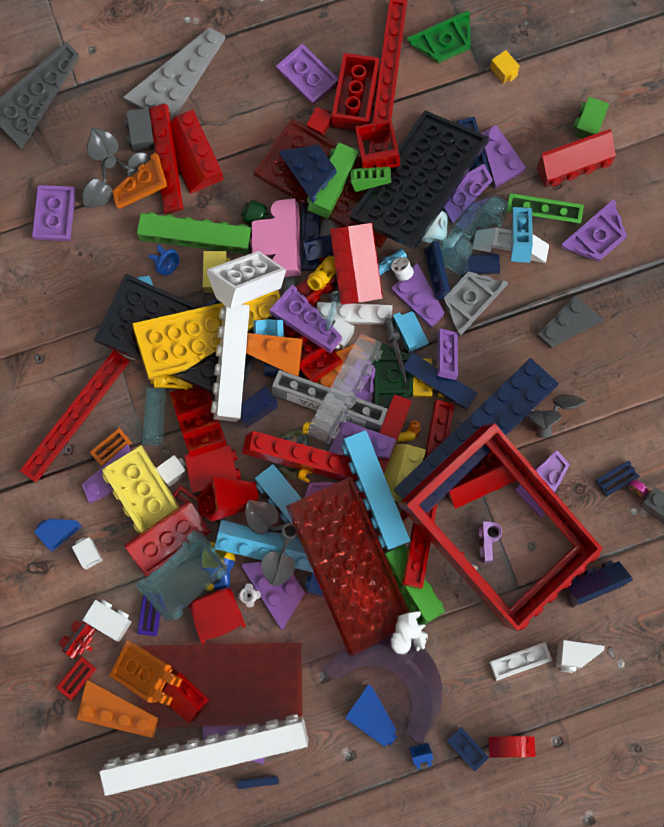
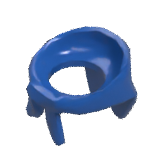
M158 244L157 251L160 256L150 254L148 257L154 260L156 272L167 276L178 267L180 256L176 250L169 249L166 251Z

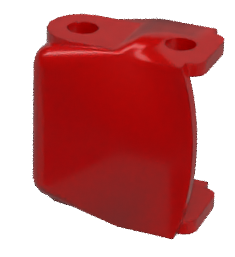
M231 587L222 588L188 603L195 628L203 645L206 644L207 639L225 635L241 625L243 629L247 628Z

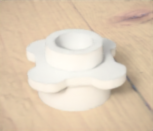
M246 584L245 588L238 594L239 600L246 603L247 607H253L256 599L261 597L260 591H256L252 584Z

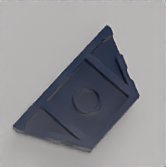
M319 145L279 152L280 157L312 203L316 201V195L321 189L324 190L328 182L337 174L336 168Z

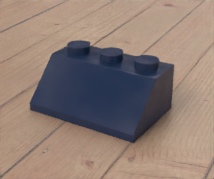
M610 560L602 564V568L597 571L595 568L583 572L585 575L583 577L577 578L575 576L571 580L572 583L564 589V592L571 607L574 608L627 585L633 581L631 575L620 561L613 563Z

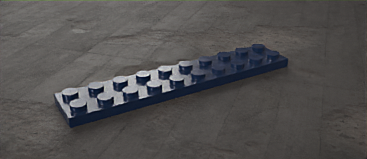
M529 358L394 488V492L403 499L483 424L495 423L504 435L507 436L559 383L532 358ZM486 444L481 446L423 500L419 506L428 513L491 451Z

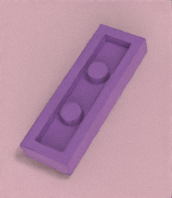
M439 329L437 333V376L454 380L458 377V332Z

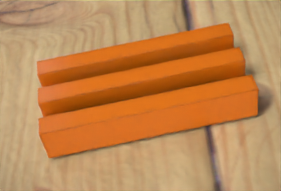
M118 428L92 449L90 454L102 467L127 444L130 445L132 442ZM119 434L121 435V437L117 439L113 444H111L107 449H105L98 456L96 455V453H98L114 438H116ZM125 440V442H124L123 444H121L117 449H115V450H114L111 454H109L105 459L101 460L105 455H107L110 451H112L116 446H118L122 441Z

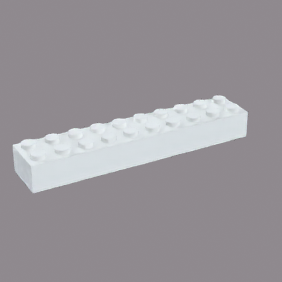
M298 714L287 716L286 720L278 722V719L269 720L263 726L252 724L242 731H239L238 728L231 729L222 736H219V733L208 735L207 739L199 741V738L188 740L185 745L174 743L168 745L167 749L153 748L148 750L146 754L140 755V752L133 753L123 760H120V757L112 758L100 770L105 796L307 747L309 739L303 716L298 717Z

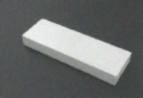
M546 642L490 661L489 664L495 680L498 681L553 660Z

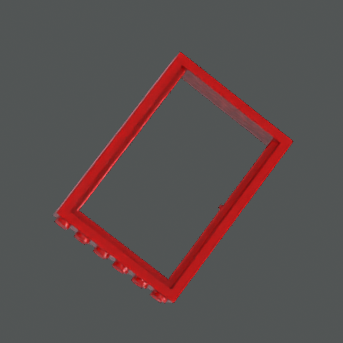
M495 423L483 424L398 503L504 626L515 631L525 629L529 625L528 621L533 616H538L547 603L553 602L558 596L557 593L561 589H566L572 583L571 580L576 575L582 574L586 570L585 566L589 562L595 561L603 550L600 544ZM484 444L488 446L574 546L510 608L463 556L465 553L463 551L460 552L419 506L423 500Z

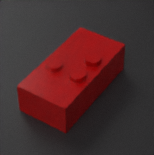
M350 53L343 54L332 113V127L355 131L356 126L369 124L380 58Z

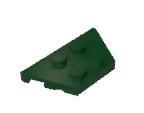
M375 339V404L387 408L390 406L394 394L403 398L413 395V376L405 372L406 382H404L394 347H390ZM400 352L403 365H405L411 355Z

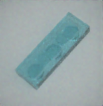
M146 388L143 445L162 446L166 402V389Z

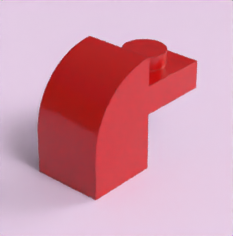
M535 736L489 737V758L536 757Z

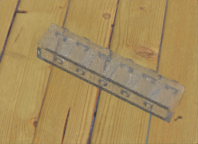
M360 333L310 423L309 435L330 444L332 438H337L340 432V428H338L340 423H345L349 415L347 410L355 405L357 392H361L365 386V377L371 375L374 369V361H378L383 352L380 350L382 342Z

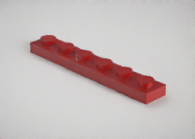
M163 103L149 108L155 153L159 156L167 187L161 189L164 213L170 214L184 210L169 107Z

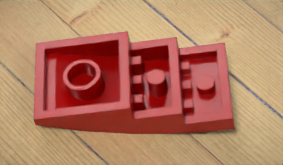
M283 323L284 337L303 339L299 370L309 381L316 383L343 363L334 350L329 353Z
M193 386V388H188V390L180 389L169 393L190 457L227 446L219 420L213 419L214 413H211L213 401L209 392Z

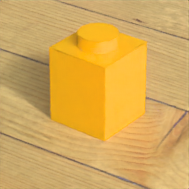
M505 50L492 59L490 69L504 84L507 81H513L518 76L519 64Z

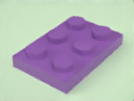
M303 44L276 66V70L312 105L338 84L339 79Z
M38 185L32 234L34 240L71 242L76 194L75 187Z

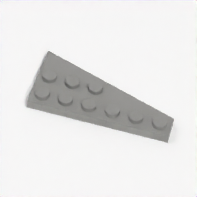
M209 27L123 97L124 101L139 109L151 108L165 103L169 107L170 121H172L225 40V35Z

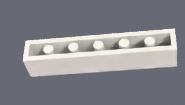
M240 304L233 308L224 305L220 309L219 319H222V325L218 328L220 345H217L216 356L219 359L214 370V375H217V383L213 385L215 402H212L211 413H214L213 419L237 422L241 417L250 305Z

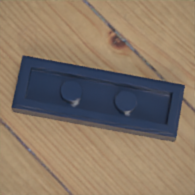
M432 241L424 252L435 299L442 300L450 292L439 241Z

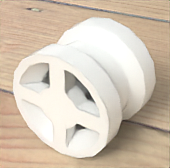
M399 257L392 262L391 268L398 280L405 281L413 276L414 270L407 258Z

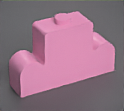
M295 199L279 200L271 206V214L274 216V219L252 222V236L250 237L252 253L260 251L285 268L284 277L301 276L299 204Z

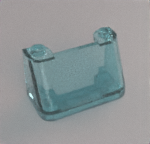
M491 196L473 202L467 208L440 245L445 266L462 277L465 276L470 269L467 266V262L473 251L472 244L468 240L479 225L486 229L491 225L502 226L506 219L508 207L506 200L498 196Z
M193 530L187 536L189 542H183V546L156 572H152L151 576L146 580L143 578L136 584L137 588L166 621L178 620L184 614L183 610L215 579L219 580L227 573L226 569L228 566L201 531Z

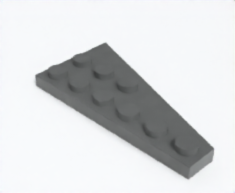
M67 42L0 97V128L21 150L79 59V54Z

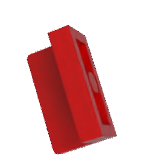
M179 673L177 676L182 679L179 687L168 683L162 692L173 698L168 706L187 723H190L197 712L207 704L209 699Z

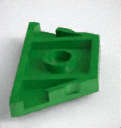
M470 11L463 12L408 37V44L437 64L470 50Z

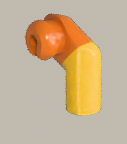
M416 420L411 421L406 432H400L397 442L413 441L421 431L420 423Z

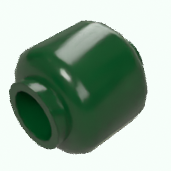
M250 200L249 203H245L240 216L243 217V222L252 225L253 221L267 219L269 213H266V205Z

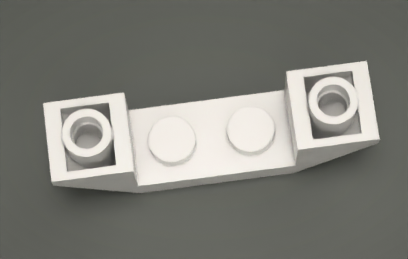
M497 227L476 230L472 249L490 253L492 247L511 251V230ZM533 235V248L530 260L546 263L549 244Z

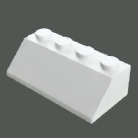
M260 251L207 269V275L216 299L229 308L280 289L286 272L285 268Z

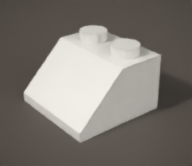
M563 640L558 643L556 668H561V672L565 673L576 672L577 669L582 668L604 651L605 646Z

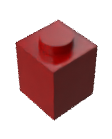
M316 107L306 124V132L323 140L332 125V114L326 109Z

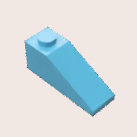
M513 207L511 261L530 263L533 248L532 208Z

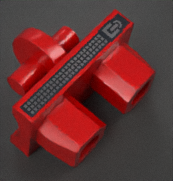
M75 620L71 625V630L75 632L71 639L65 635L59 641V645L63 648L62 652L73 659L78 654L82 655L85 649L90 652L93 648L89 644L93 640L91 636L96 631L84 621L82 623Z

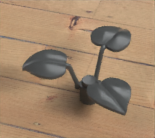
M92 127L87 143V152L92 159L101 162L103 180L101 182L99 179L93 178L87 182L82 195L84 206L87 208L100 207L111 200L112 188L110 185L105 184L106 168H112L117 163L123 168L128 169L126 175L131 177L138 171V167L142 163L145 165L151 159L150 155L144 152H136L129 157L128 165H125L113 155L118 150L117 139L105 130Z
M563 394L553 399V403L556 404L553 410H533L529 412L528 418L533 424H536V436L539 438L551 437V426L562 418V415L557 412L558 408L565 410L574 409L585 404L586 400L575 395Z
M249 500L246 505V521L252 531L264 534L269 528L271 530H281L280 537L284 541L281 553L269 552L263 557L261 562L262 573L272 586L283 584L294 572V559L291 556L284 555L288 543L293 542L297 535L301 538L304 537L305 545L310 549L321 550L330 543L338 529L334 524L319 518L305 520L301 524L302 533L293 523H287L284 526H272L278 521V511L272 504Z

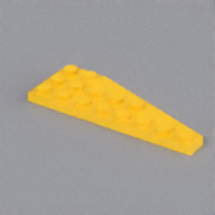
M278 290L243 303V305H250L248 331L254 328L253 322L255 320H265L272 317L269 310L281 298ZM223 303L132 324L148 380L186 371L216 352L217 345H220L218 328L222 325V319H219L220 309L224 307Z

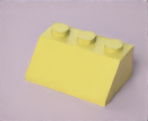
M407 444L395 445L384 476L396 506H399L398 503L402 499L394 492V488L423 461L426 449Z

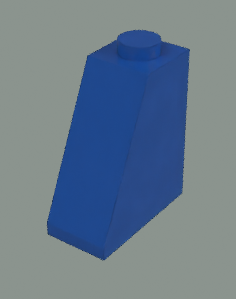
M368 685L345 719L383 747L387 744L391 746L397 737L394 734L396 728L372 686Z

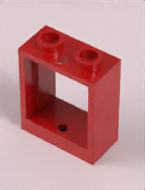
M392 120L355 127L363 168H393L400 166L399 151ZM389 136L392 150L365 155L362 141Z

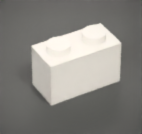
M103 599L101 602L95 600L83 621L120 642L131 624V621L127 619L129 615L121 610H118V612L111 609L113 605Z

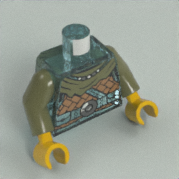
M306 422L303 426L283 434L280 438L309 446V435L307 434L314 435L316 431L310 430V427L315 424ZM275 463L279 472L289 480L310 482L305 477L307 474H312L311 471L305 468L299 470Z

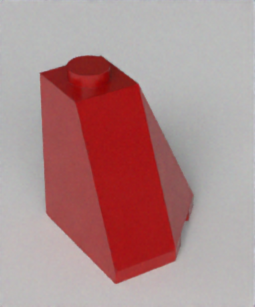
M213 477L197 498L199 513L210 521H216L246 511L247 502L249 500L257 501L259 492L256 489L255 482Z

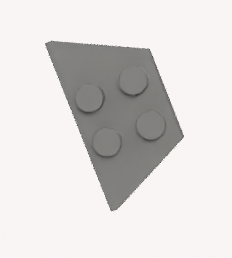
M468 271L444 297L443 301L460 337L508 285L507 281L494 280L489 276H480L477 273Z

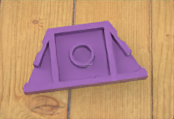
M613 199L562 243V249L600 262L625 240L627 234L622 226L621 217L618 215L615 200Z
M261 562L242 564V568L256 590L260 591L262 600L281 630L284 629L305 594L294 574L283 584L272 586L262 573Z

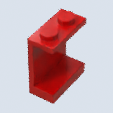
M230 445L190 457L189 454L184 455L193 494L203 491L213 477L233 480L241 479L240 469L235 467L234 462L238 460L236 449L232 450Z

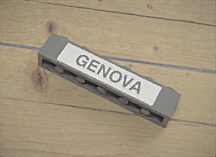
M281 370L278 371L272 385V396L339 420L354 423L378 433L381 430L388 410L379 405Z

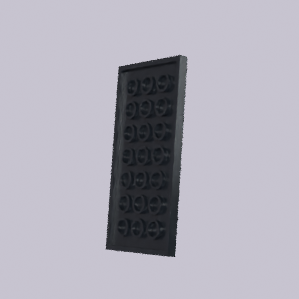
M425 110L398 147L400 166L390 168L391 183L369 188L350 214V221L359 225L372 223L374 232L415 250L488 144L489 137Z
M125 274L94 341L143 363L132 328L133 323L201 307ZM249 330L247 333L254 334V331ZM214 352L186 371L170 375L213 394V385L217 383V375H214L215 365L218 364L219 357ZM247 353L245 356L243 386L255 361V357Z

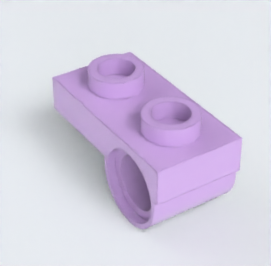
M488 521L483 522L482 527L478 528L479 539L483 541V546L479 547L480 558H483L484 563H492V543L497 542L502 535L501 526L498 523ZM490 528L496 529L498 536L490 537L487 530Z

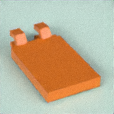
M129 640L126 641L109 674L111 678L147 702L153 703L157 700L166 705H170L173 698L162 692L165 683L167 682L179 687L182 681L181 678L171 673L172 669L169 664Z

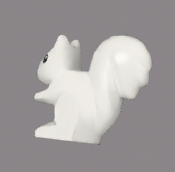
M420 612L407 613L397 617L396 633H393L391 638V647L396 653H407L411 647V639L416 651H419L420 648H425V643L428 639L427 633L422 631L425 624L418 625L416 621L421 614Z

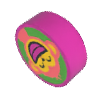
M632 480L628 486L633 493L643 498L649 492L648 488L638 480Z

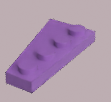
M293 284L269 310L272 316L283 320V323L329 353L342 341V336L320 316V312L308 303V300L297 291Z

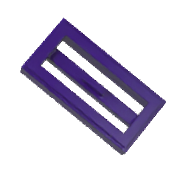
M143 594L137 634L158 637L163 597ZM147 599H150L146 631H144L143 624ZM155 600H158L154 630L152 632L151 624Z

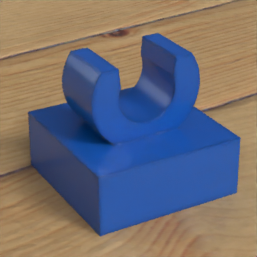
M429 743L409 747L413 764H416L417 769H421L420 763L427 762L428 767L431 766V760L434 759Z

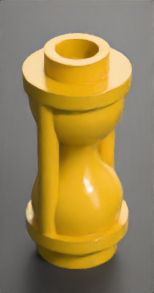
M327 256L321 265L309 275L307 283L312 290L318 291L323 289L336 274L333 256Z
M170 375L151 379V384H154V388L188 390V388H193L194 386Z

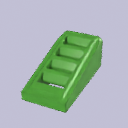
M390 167L352 169L351 183L355 192L391 183Z

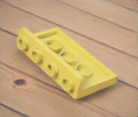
M142 445L102 469L104 480L113 487L114 490L112 492L115 498L121 500L124 505L123 510L128 517L132 518L133 526L137 533H142L179 507Z

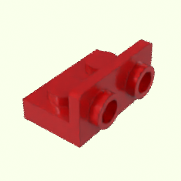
M332 277L325 287L318 291H314L308 286V278L297 285L296 288L308 300V303L314 306L321 300L324 294L328 295L334 291L336 279Z

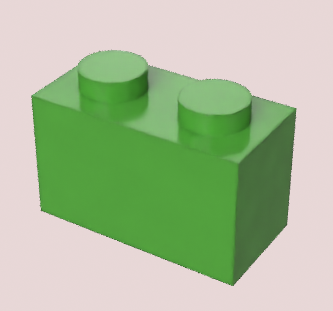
M588 97L587 102H583L579 111L582 113L581 118H576L573 128L576 129L574 136L583 139L599 133L609 103Z

